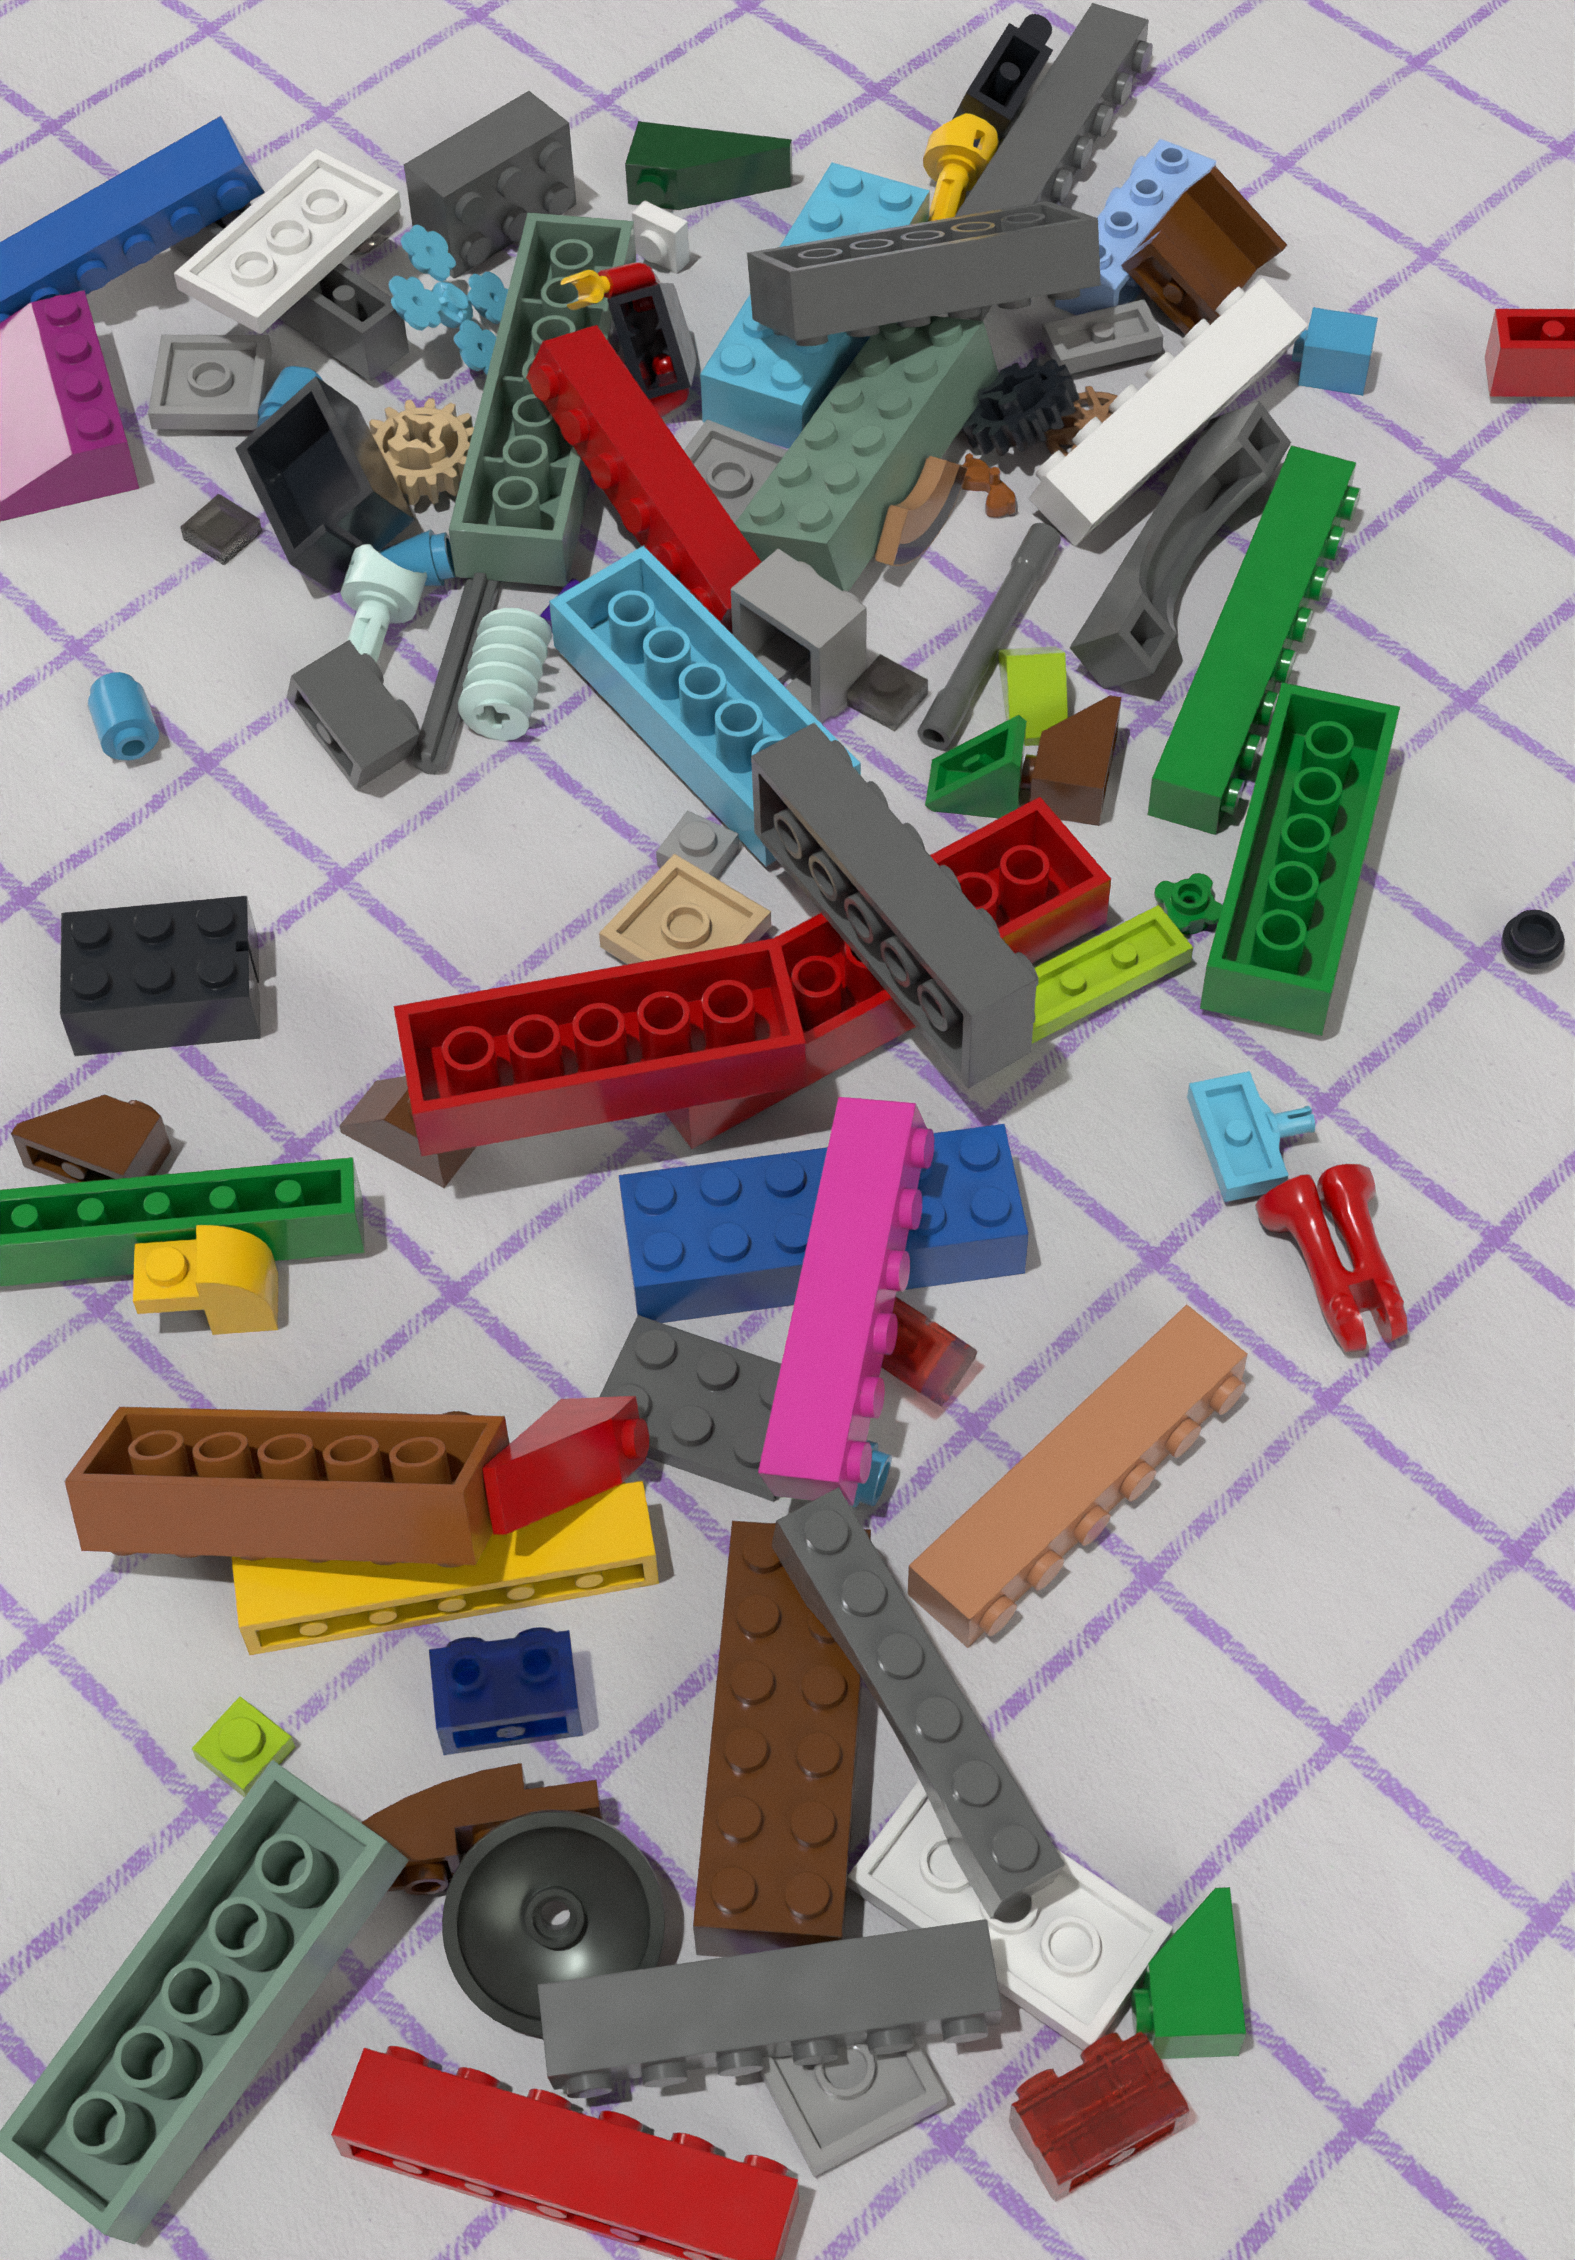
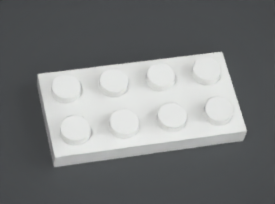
M315 149L174 272L177 290L262 334L401 208L399 191Z
M918 1780L847 1876V1886L909 1930L987 1919L999 1992L1089 2055H1091L1130 1998L1132 1989H1136L1145 1976L1150 1960L1171 1938L1173 1931L1172 1926L1058 1849L1056 1850L1065 1865L1054 1882L990 1919L954 1858L940 1822L920 1780Z

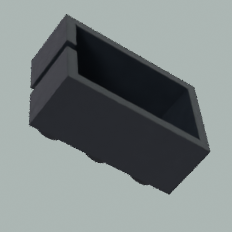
M317 376L235 448L289 564L331 591H334L344 582L355 548L364 544H370L379 552L415 521L358 406Z
M247 895L61 913L60 1017L74 1056L261 1039L260 993L257 985L259 983L258 936Z

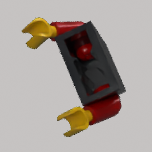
M640 262L601 270L598 273L593 270H585L563 278L561 285L572 283L578 291V301L567 304L570 310H578L598 303L603 297L608 298L607 302L628 370L662 418L680 407L689 396V387L692 386L696 354L674 283H660L652 268Z

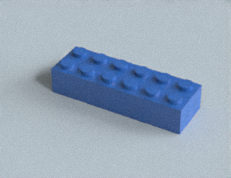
M1005 1124L934 1133L933 1160L928 1169L921 1168L917 1188L922 1194L920 1223L916 1230L909 1229L905 1251L909 1253L910 1257L909 1280L905 1290L1025 1274L1029 1234ZM828 1147L618 1175L637 1316L639 1315L660 1323L794 1305Z

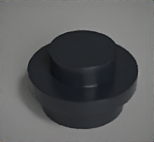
M1526 910L1519 913L1506 924L1501 938L1502 949L1506 956L1515 964L1529 969H1542L1553 965L1562 955L1565 944L1564 934L1559 922L1551 914L1542 910Z

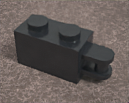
M1030 14L1024 19L1019 28L1011 23L1007 25L965 93L953 119L967 113L986 120L997 131L998 144L1000 143L1053 52V49L1046 46L1052 34V26L1044 16ZM974 139V147H978L980 139Z

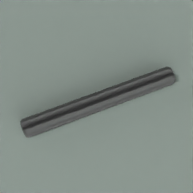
M475 573L473 579L467 578L414 750L412 757L413 765L417 769L424 770L426 774L435 775L437 771L444 770L447 767L461 719L458 710V700L463 691L464 679L468 673V663L473 654L472 648L477 638L478 626L482 618L493 611L501 581L487 580L486 573Z

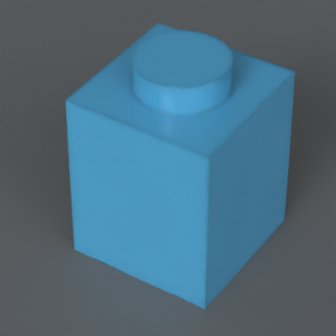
M1313 307L1308 330H1304L1294 342L1291 361L1301 363L1298 385L1363 396L1378 317Z

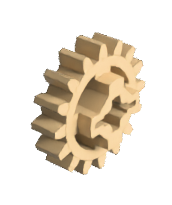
M428 398L424 407L416 408L414 402L410 399L405 400V410L398 413L391 407L385 408V422L371 419L369 422L370 431L401 493L408 494L410 505H416L422 495H428L433 504L439 503V492L445 490L449 494L457 496L459 490L458 482L462 478L474 430L472 417L469 413L457 416L456 406L453 403H449L442 410L436 409L433 398Z

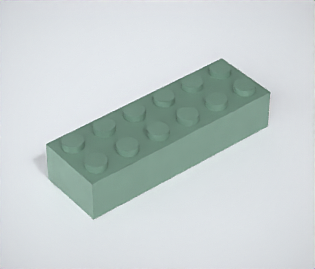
M930 316L931 323L921 327H900L897 323L879 326L880 332L870 336L735 522V525L761 562L774 551L780 549L796 561H802L810 565L820 577L841 591L849 592L877 551L889 506L900 504L908 497L915 487L929 456L941 459L979 404L977 396L979 389L988 387L999 375L984 321Z
M272 1760L0 2130V2152L101 2233L135 2245L409 1860L382 1837Z

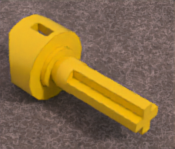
M965 113L943 124L929 136L923 157V167L928 176L936 181L937 184L929 210L928 221L955 217L964 203L967 191L973 189L998 150L997 131L986 120L973 114ZM974 139H980L977 148L973 146Z

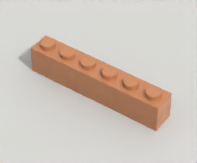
M1186 1304L909 1565L908 1595L967 1648L984 1632L988 1636L998 1633L1014 1615L1017 1609L1015 1602L1031 1587L1037 1591L1046 1587L1064 1564L1062 1557L1078 1542L1086 1546L1094 1541L1108 1524L1111 1517L1109 1512L1124 1497L1130 1502L1137 1499L1153 1481L1156 1475L1155 1468L1169 1454L1178 1458L1192 1446L1201 1432L1200 1424L1214 1411L1219 1415H1223L1234 1406L1246 1388V1384L1242 1379L1248 1353Z

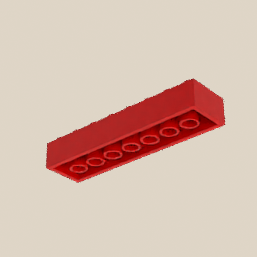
M1041 797L930 855L939 867L946 865L952 870L960 883L965 897L976 909L983 908L995 921L1000 937L1014 953H1023L1031 963L1107 923L1111 878ZM822 913L774 937H779L806 1042L807 1086L916 1027ZM807 1086L664 1113L690 1148L694 1149Z

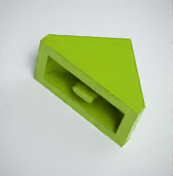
M1056 646L998 650V662L1006 721L1020 715L1027 721L1025 746L1039 745L1042 731L1068 718L1065 652Z

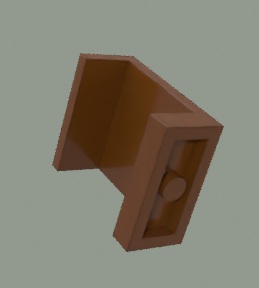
M1214 166L1184 189L1122 263L1121 267L1186 335L1202 319H1205L1211 325L1219 318L1220 315L1215 310L1224 299L1237 287L1242 289L1256 270L1281 253L1287 244L1221 171Z

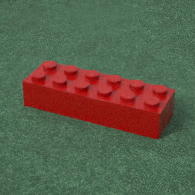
M779 937L393 1006L421 1157L807 1086L806 1042Z

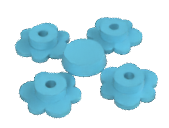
M414 225L410 232H406L401 237V245L408 253L410 262L417 270L424 274H430L435 280L441 282L436 283L432 291L424 289L421 281L415 277H409L406 280L401 276H394L388 283L389 289L393 294L391 304L398 315L416 330L422 331L427 326L436 328L440 323L449 328H459L460 331L454 336V342L459 347L464 363L474 371L483 370L487 375L496 336L490 330L485 329L482 331L477 323L471 321L473 317L472 305L481 316L494 324H499L508 289L504 288L500 278L492 272H485L481 276L473 274L468 279V283L472 288L468 295L452 283L445 282L450 276V270L456 265L455 259L448 253L446 240L435 231L427 232L422 226Z

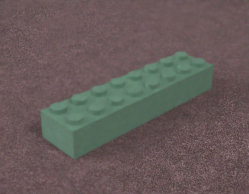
M527 213L449 526L455 577L473 579L475 573H486L487 580L561 587H565L568 584L591 481V472L574 447L565 440L559 425L544 403L535 396L526 376L542 341L594 325L599 327L617 355L619 354L621 344L607 302L608 298L603 297L598 303L578 310H570L567 304L578 301V291L572 283L561 285V280L585 270H593L598 273L601 270L636 263L634 221Z

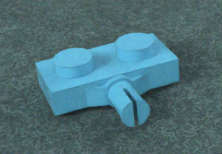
M1250 1071L1189 1083L1187 1099L1224 1202L1266 1194L1274 1187L1288 1180L1289 1175L1279 1151L1280 1138L1315 1132L1314 1115L1311 1114L1312 1109L1310 1106L1274 1114L1270 1107L1259 1097Z

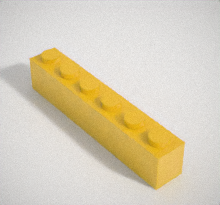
M643 1481L623 1482L509 1534H492L476 1565L446 1568L438 1564L397 1562L391 1565H376L370 1561L345 1560L312 1563L305 1559L264 1558L250 1561L231 1556L238 1625L249 1656L659 1584L656 1553Z

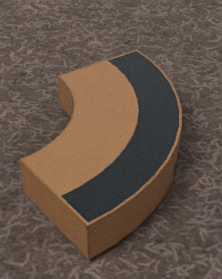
M932 456L926 459L922 473L908 497L900 504L889 506L875 554V561L891 566H903L914 561L927 550L940 533L956 503L968 467Z

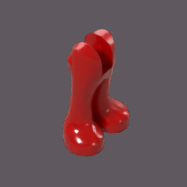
M1342 1164L1325 1170L1318 1180L1317 1187L1310 1174L1294 1177L1268 1191L1255 1204L1259 1220L1266 1229L1276 1233L1291 1232L1309 1269L1325 1320L1344 1352L1364 1351L1366 1349V1332L1360 1314L1370 1310L1376 1327L1386 1343L1389 1344L1408 1334L1404 1300L1380 1248L1369 1212L1368 1203L1374 1198L1376 1193L1374 1177L1370 1168L1361 1164ZM1322 1206L1332 1215L1344 1239L1353 1265L1352 1272L1345 1269L1340 1261Z

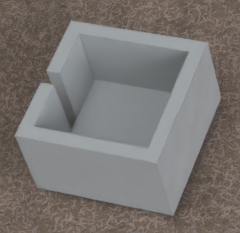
M780 549L774 551L731 588L733 636L781 684L811 659V665L785 688L821 724L866 685L867 607L854 594L848 591H841L820 577L810 565L802 561H796Z

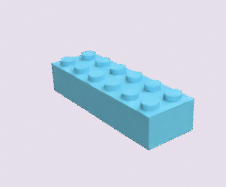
M832 162L779 247L927 222L929 218L930 190ZM749 295L700 374L703 422L708 419L759 440L789 449L870 336L852 337L846 335V332L828 335V342L822 345H795L793 339L787 336L775 335L772 329L752 319L751 295Z
M644 546L550 600L554 647L730 830L739 834V839L766 867L777 859L754 832L751 756L814 722L830 741L837 739ZM847 750L853 767L861 775V763Z

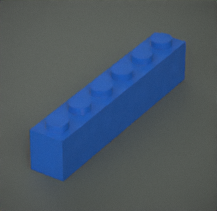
M217 117L1 241L0 323L31 302L84 290L87 295L92 291L98 290L113 279L140 264L150 261L155 255L183 239L197 234L204 227L232 211L241 209L248 202L264 194L265 191L242 145L223 117Z

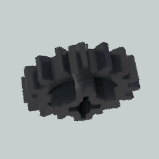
M1033 358L1027 367L1020 368L1018 363H1014L1012 366L1000 370L994 382L988 387L979 389L977 395L979 404L963 425L962 430L972 449L978 447L982 455H986L993 449H996L999 456H1004L1010 447L1017 446L1021 452L1037 444L1038 441L1043 442L1047 440L1045 432L1049 429H1061L1065 426L1061 417L1074 414L1076 409L1073 402L1080 399L1065 364L1058 366L1056 359H1050L1041 365L1038 358Z

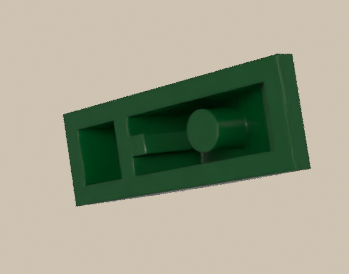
M638 121L625 162L628 204L640 205L645 200L659 208L683 210L791 187L793 181L792 139Z

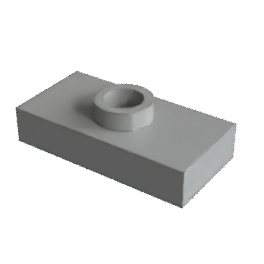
M1145 299L1042 324V341L1050 358L1056 359L1058 366L1065 364L1070 374L1162 352L1164 336Z

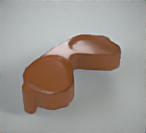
M967 454L965 456V463L962 465L968 467L962 489L985 491L988 493L985 503V513L988 517H1001L1006 514L1015 513L1016 495L1000 480V469L998 467L990 468L984 461L974 458L973 454Z

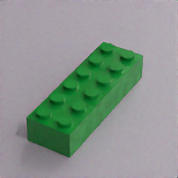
M1282 682L1206 965L1200 1009L1320 1036L1323 1035L1392 748L1400 706Z

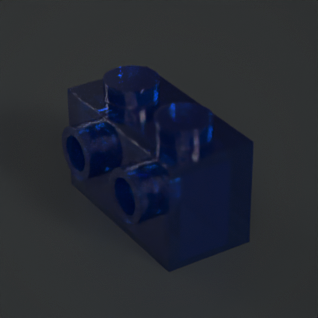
M536 1627L519 1632L515 1638L485 1641L478 1637H463L449 1642L443 1648L429 1649L435 1723L443 1756L583 1736L570 1630L556 1632L550 1628Z

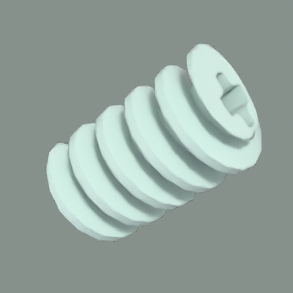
M520 608L494 610L482 618L478 626L477 638L472 648L473 654L468 663V673L463 682V691L458 700V710L461 718L476 733L499 741L515 740L526 733L530 725L528 718L534 710L533 700L539 690L538 682L543 674L542 665L548 655L547 646L552 639L551 627L545 619L534 612Z

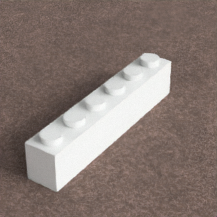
M1263 278L1246 293L1240 287L1231 292L1215 310L1220 315L1219 318L1211 325L1205 319L1198 322L1181 340L1180 343L1185 348L1176 357L1169 351L1165 352L1145 373L1149 381L1138 390L1133 384H1130L1108 407L1113 412L1109 418L1102 423L1097 417H1094L1073 438L1072 442L1077 446L1067 456L1060 450L1056 451L1037 470L1035 475L1041 482L1033 491L1029 500L1075 547L1202 431L1210 419L1217 417L1281 358L1308 327V324Z

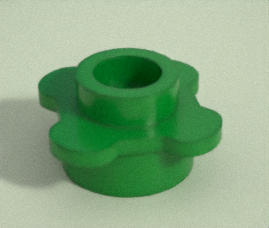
M1195 873L1189 879H1183L1176 883L1162 881L1156 886L1154 892L1155 900L1163 904V911L1182 934H1196L1206 929L1209 924L1218 923L1222 904L1215 901L1211 892L1213 881L1207 875ZM1184 900L1194 901V903H1186Z

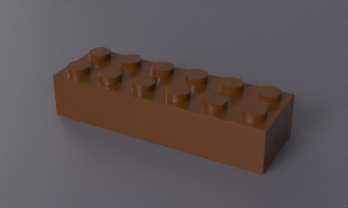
M732 1521L693 1920L696 1955L729 1957L844 1940L862 1678L831 1634L806 1606L771 1545L776 1523ZM864 1529L871 1540V1530Z

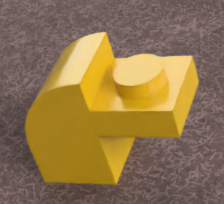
M196 1226V1239L135 1244L133 1303L137 1314L204 1309L212 1335L278 1330V1271L271 1249L258 1237L230 1227Z

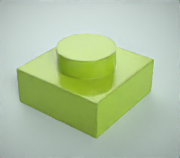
M239 1696L191 1749L195 1758L245 1798L269 1763L274 1760L280 1765L294 1750L295 1744L292 1736Z

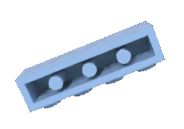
M1159 139L1146 157L1140 156L1131 170L1130 177L1121 188L1115 187L1111 191L1105 208L1097 217L1101 285L1080 289V296L1074 299L1055 300V307L1074 315H1080L1134 302L1143 289L1121 267L1122 263L1184 189L1216 166V160L1163 139Z

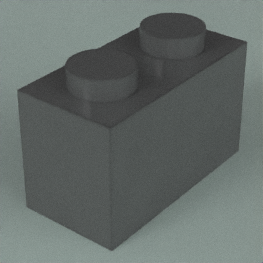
M348 640L291 675L286 698L353 788L358 790L413 755L419 736V724L411 708L401 699L395 701L385 688L382 672L374 659L367 653L361 655L352 642Z

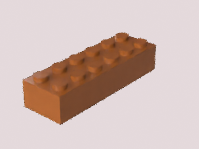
M118 1407L64 1482L81 1551L111 1552L118 1556H128L136 1553L175 1554L181 1558H194L201 1555L233 1556L250 1561L264 1558L305 1559L312 1563H322L330 1560L370 1561L376 1565H391L397 1562L438 1564L446 1568H454L463 1565H476L493 1534L482 1467L508 1446L510 1442L505 1416Z

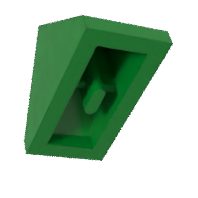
M1017 715L933 758L925 806L933 812L998 819L1018 809L1027 721L1020 715Z

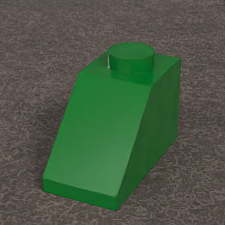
M1230 1887L1215 1888L1150 1960L1142 1986L1143 1989H1132L1131 2008L1134 2034L1147 2035L1149 2060L1239 2056L1246 2036Z

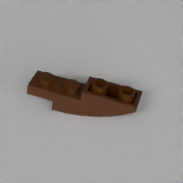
M522 1763L481 1770L444 1781L401 1799L371 1815L361 1823L390 1843L409 1860L387 1892L404 1890L411 1895H431L439 1893L448 1887V1883H451L452 1877L463 1859V1853H467L486 1833L507 1820L541 1810L575 1811L603 1820L597 1780L528 1789Z

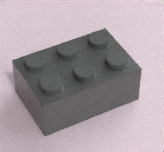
M530 91L520 95L404 164L412 226L420 225L427 232L435 231L446 240L448 253L453 256L456 262L455 267L450 270V276L454 279L473 267L480 265L486 259L514 242L521 240L528 212L562 215L577 205L569 122Z

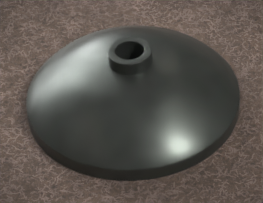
M541 1810L516 1816L496 1826L480 1838L464 1856L452 1877L447 1890L442 1916V1936L445 1953L452 1973L464 1993L482 2012L493 2020L516 2031L537 2036H543L538 1984L654 1968L657 1966L660 1958L665 1931V1910L660 1886L652 1867L639 1848L625 1834L603 1820L588 1814L568 1810ZM551 1901H560L568 1907L570 1916L564 1923L553 1925L544 1919L542 1908Z

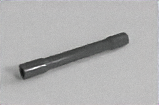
M1035 523L1028 530L1011 561V569L946 686L938 692L917 730L918 737L927 746L937 750L949 747L969 710L970 701L1035 582L1044 574L1061 542L1059 533L1052 526L1045 523Z

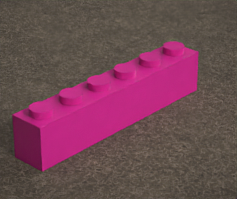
M838 1097L758 1474L774 1496L814 1501L839 1487L848 1504L853 1506L858 1483L865 1484L869 1477L872 1449L870 1443L866 1441L871 1418L878 1419L883 1409L885 1385L883 1378L879 1376L884 1354L891 1355L896 1344L897 1318L895 1314H892L896 1292H903L909 1280L910 1257L909 1253L905 1251L909 1229L916 1230L919 1226L922 1214V1194L917 1188L921 1168L928 1169L931 1166L934 1155L933 1130L926 1127L916 1103Z

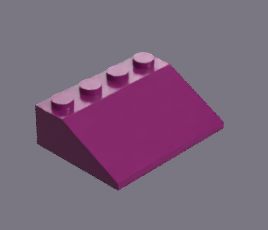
M85 290L31 302L1 322L0 522L139 489L128 442Z

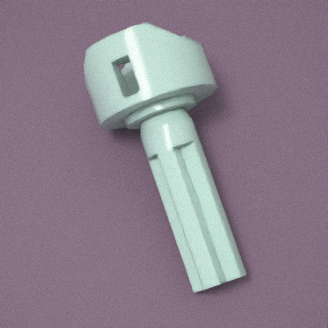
M364 544L355 548L340 593L347 605L357 611L348 640L352 642L361 655L367 653L377 663L389 623H405L413 619L426 582L427 573L412 572L396 565L376 551L370 544Z

